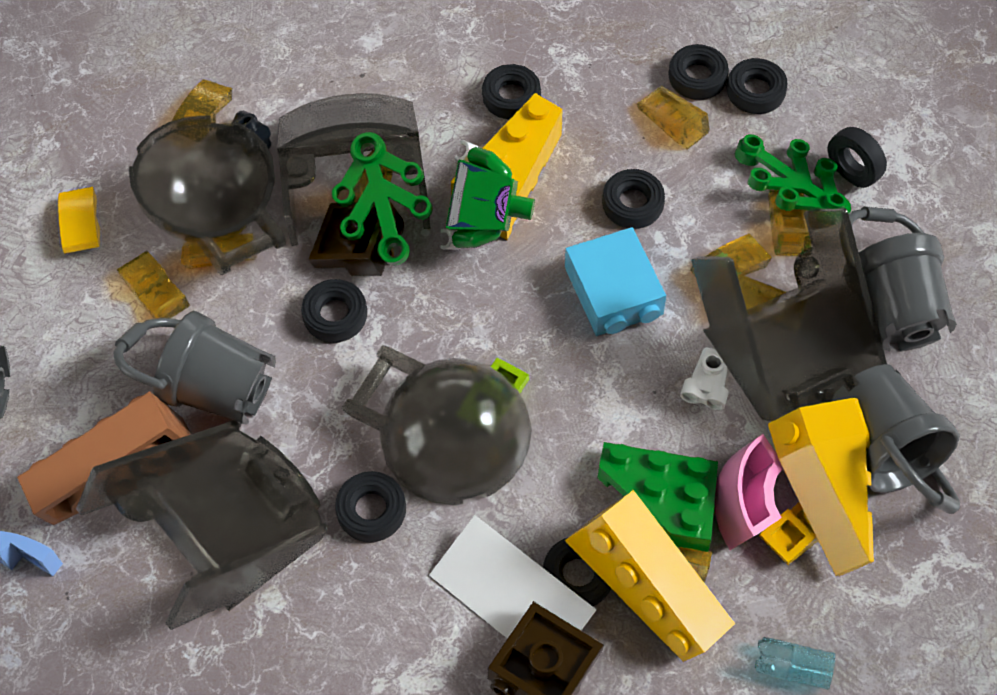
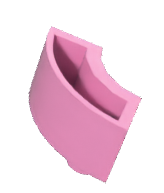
M764 434L733 454L723 466L716 482L715 514L719 531L729 550L751 539L781 519L775 505L773 488L777 475L783 470L777 453Z

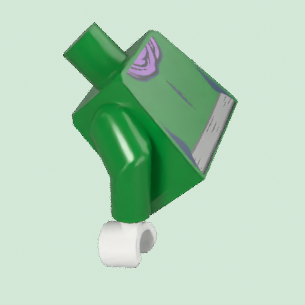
M465 140L460 141V144L466 146L465 154L462 157L455 155V159L458 161L446 228L441 229V233L448 234L449 242L447 245H440V248L443 250L477 248L495 241L501 235V231H509L511 217L531 220L534 212L535 199L516 195L518 181L512 179L511 168L494 152L479 148L477 145Z

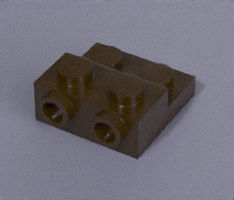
M390 201L398 235L401 236L404 231V221ZM353 202L348 207L339 206L337 203H330L308 260L314 268H345L351 276H382L385 266L389 264L380 257L378 252V245L383 238L375 203L363 222L364 233L357 240H349L342 234L340 229L341 222L346 217H349L357 202ZM351 223L347 227V233L352 234L356 232L358 224ZM393 248L390 250L391 257H394Z
M533 601L488 667L487 679L492 681L490 688L497 695H577L582 682L602 653L604 644Z

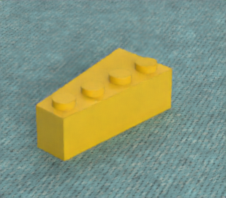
M536 93L483 147V149L494 152L511 168L512 179L518 181L516 195L528 197L530 191H533L542 168L546 166L562 135L563 109ZM455 177L451 181V195L453 191ZM511 217L509 231H501L500 236L505 240H508L512 232V226L516 220L515 217Z
M634 490L597 514L565 540L683 662L705 653L735 624Z

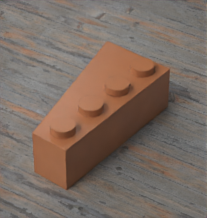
M149 391L145 395L132 399L128 406L114 415L101 419L94 428L80 437L67 441L60 450L46 459L33 463L29 470L17 478L33 514L52 525H56L100 503L101 494L105 492H122L134 486L133 480L135 477L152 469L158 474L171 467L168 462L169 460L183 453H186L187 457L190 458L201 452L183 417Z

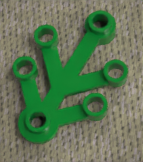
M365 132L353 140L350 147L353 162L341 183L333 188L332 198L339 206L348 207L352 205L356 198L353 189L366 170L369 183L349 217H346L341 222L340 229L342 234L349 240L361 238L364 233L363 222L375 203L383 238L378 245V252L387 264L396 266L407 260L410 249L404 238L398 235L389 199L410 209L414 217L421 220L428 218L432 214L433 206L427 197L423 195L416 196L383 178L380 165L400 174L403 181L409 186L419 185L424 178V173L417 163L406 162L387 152L385 142L379 135ZM367 147H375V151L371 156H364L363 153ZM409 170H418V174L415 178H406V174ZM342 190H349V196L345 200L338 199V195ZM420 202L427 203L426 210L422 213L416 212V205ZM351 223H357V231L352 234L347 233V227ZM394 246L401 247V253L397 257L390 256V250Z
M749 134L739 140L734 155L740 163L747 166H755L761 163L780 176L771 177L767 170L754 168L747 181L749 187L756 191H764L766 189L779 190L775 204L780 209L785 211L793 209L816 211L821 220L830 224L840 223L849 215L851 204L844 195L837 192L834 181L837 164L832 159L820 158L814 168L815 176L820 179L822 188L820 189L811 180L806 160L810 146L804 140L793 139L786 151L787 156L792 161L793 169L765 151L764 142L760 137ZM798 192L804 193L808 197H799Z

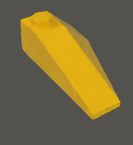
M848 398L799 407L768 423L778 459L835 576H842L874 562L872 512L868 510L867 486H871V472L867 471L866 449L870 446V433L858 399Z

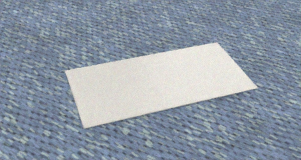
M476 515L473 516L429 574V576L507 639L533 601L579 630L583 629L596 611L593 606Z

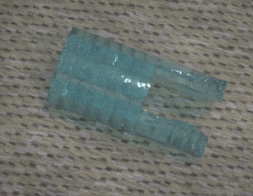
M763 637L758 641V648L762 655L755 661L757 673L829 690L835 666V652H828L768 637Z

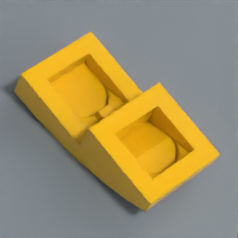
M93 187L58 193L59 227L64 254L100 247V226L96 217L97 197Z
M800 502L791 510H785L780 515L781 519L759 534V537L787 565L818 542Z

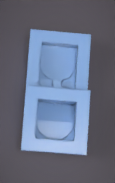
M0 531V563L13 570L22 558L51 576H54L63 563L55 552L46 545L22 535Z

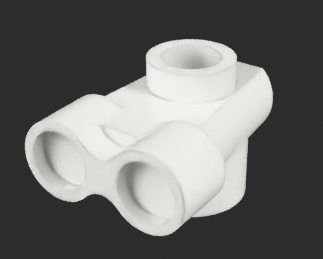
M708 347L704 348L692 377L684 381L680 397L688 403H702L713 410H723L729 391L725 388L729 354Z

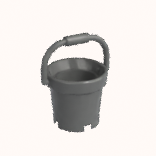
M864 206L861 210L852 211L844 219L842 226L843 243L849 258L846 275L851 286L861 294L878 332L882 347L885 350L891 351L889 342L897 343L900 351H908L939 341L941 339L939 330L946 325L950 333L954 331L957 323L952 312L941 267L944 261V253L938 238L924 233L914 221L903 214L896 213L894 209ZM857 219L893 223L895 221L907 227L912 233L884 239L857 253L851 229Z
M194 310L186 314L181 320L156 318L142 323H135L116 341V348L113 352L115 364L123 374L153 387V394L166 405L174 407L190 406L245 425L249 423L245 412L256 415L271 384L272 377L264 375L266 364L274 368L276 364L275 355L262 351L216 327L213 319ZM157 327H172L174 330L161 354L154 377L134 369L124 360L123 353L129 351L146 334L147 330Z
M891 365L873 366L855 375L854 378L859 385L850 392L843 385L836 392L832 401L848 398L858 399L870 433V446L866 449L867 471L871 472V486L869 487L874 492L889 493L914 485L928 499L932 506L948 514L956 513L960 509V500L939 469L958 446L960 434L946 416L935 413L902 377L897 369L894 370ZM932 474L944 493L932 490L922 479Z

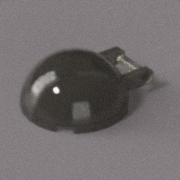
M211 116L184 117L155 129L137 146L138 155L133 166H129V178L132 192L141 211L155 226L170 236L186 242L198 243L221 276L231 272L230 267L273 246L279 249L286 245V239L282 230L266 209L275 184L273 157L266 144L250 129L235 121H232V127L212 123ZM255 221L265 235L223 254L216 242L235 237L248 229Z
M382 345L376 354L378 360L354 397L345 401L342 410L354 419L380 431V443L386 465L399 483L417 497L434 503L452 505L463 504L464 499L473 498L484 493L488 497L509 483L524 463L530 448L532 431L527 406L518 389L511 381L493 367L471 359L447 358L423 364L401 352ZM390 367H394L408 374V376L404 378L391 394L383 414H380L366 407Z

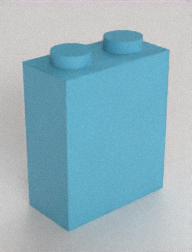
M633 227L566 248V272L596 336L605 333L615 334L627 326L640 322L650 323L664 314L666 294Z

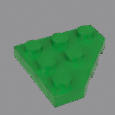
M604 442L597 478L606 487L612 485L622 494V497L634 490L676 547L709 552L718 461Z

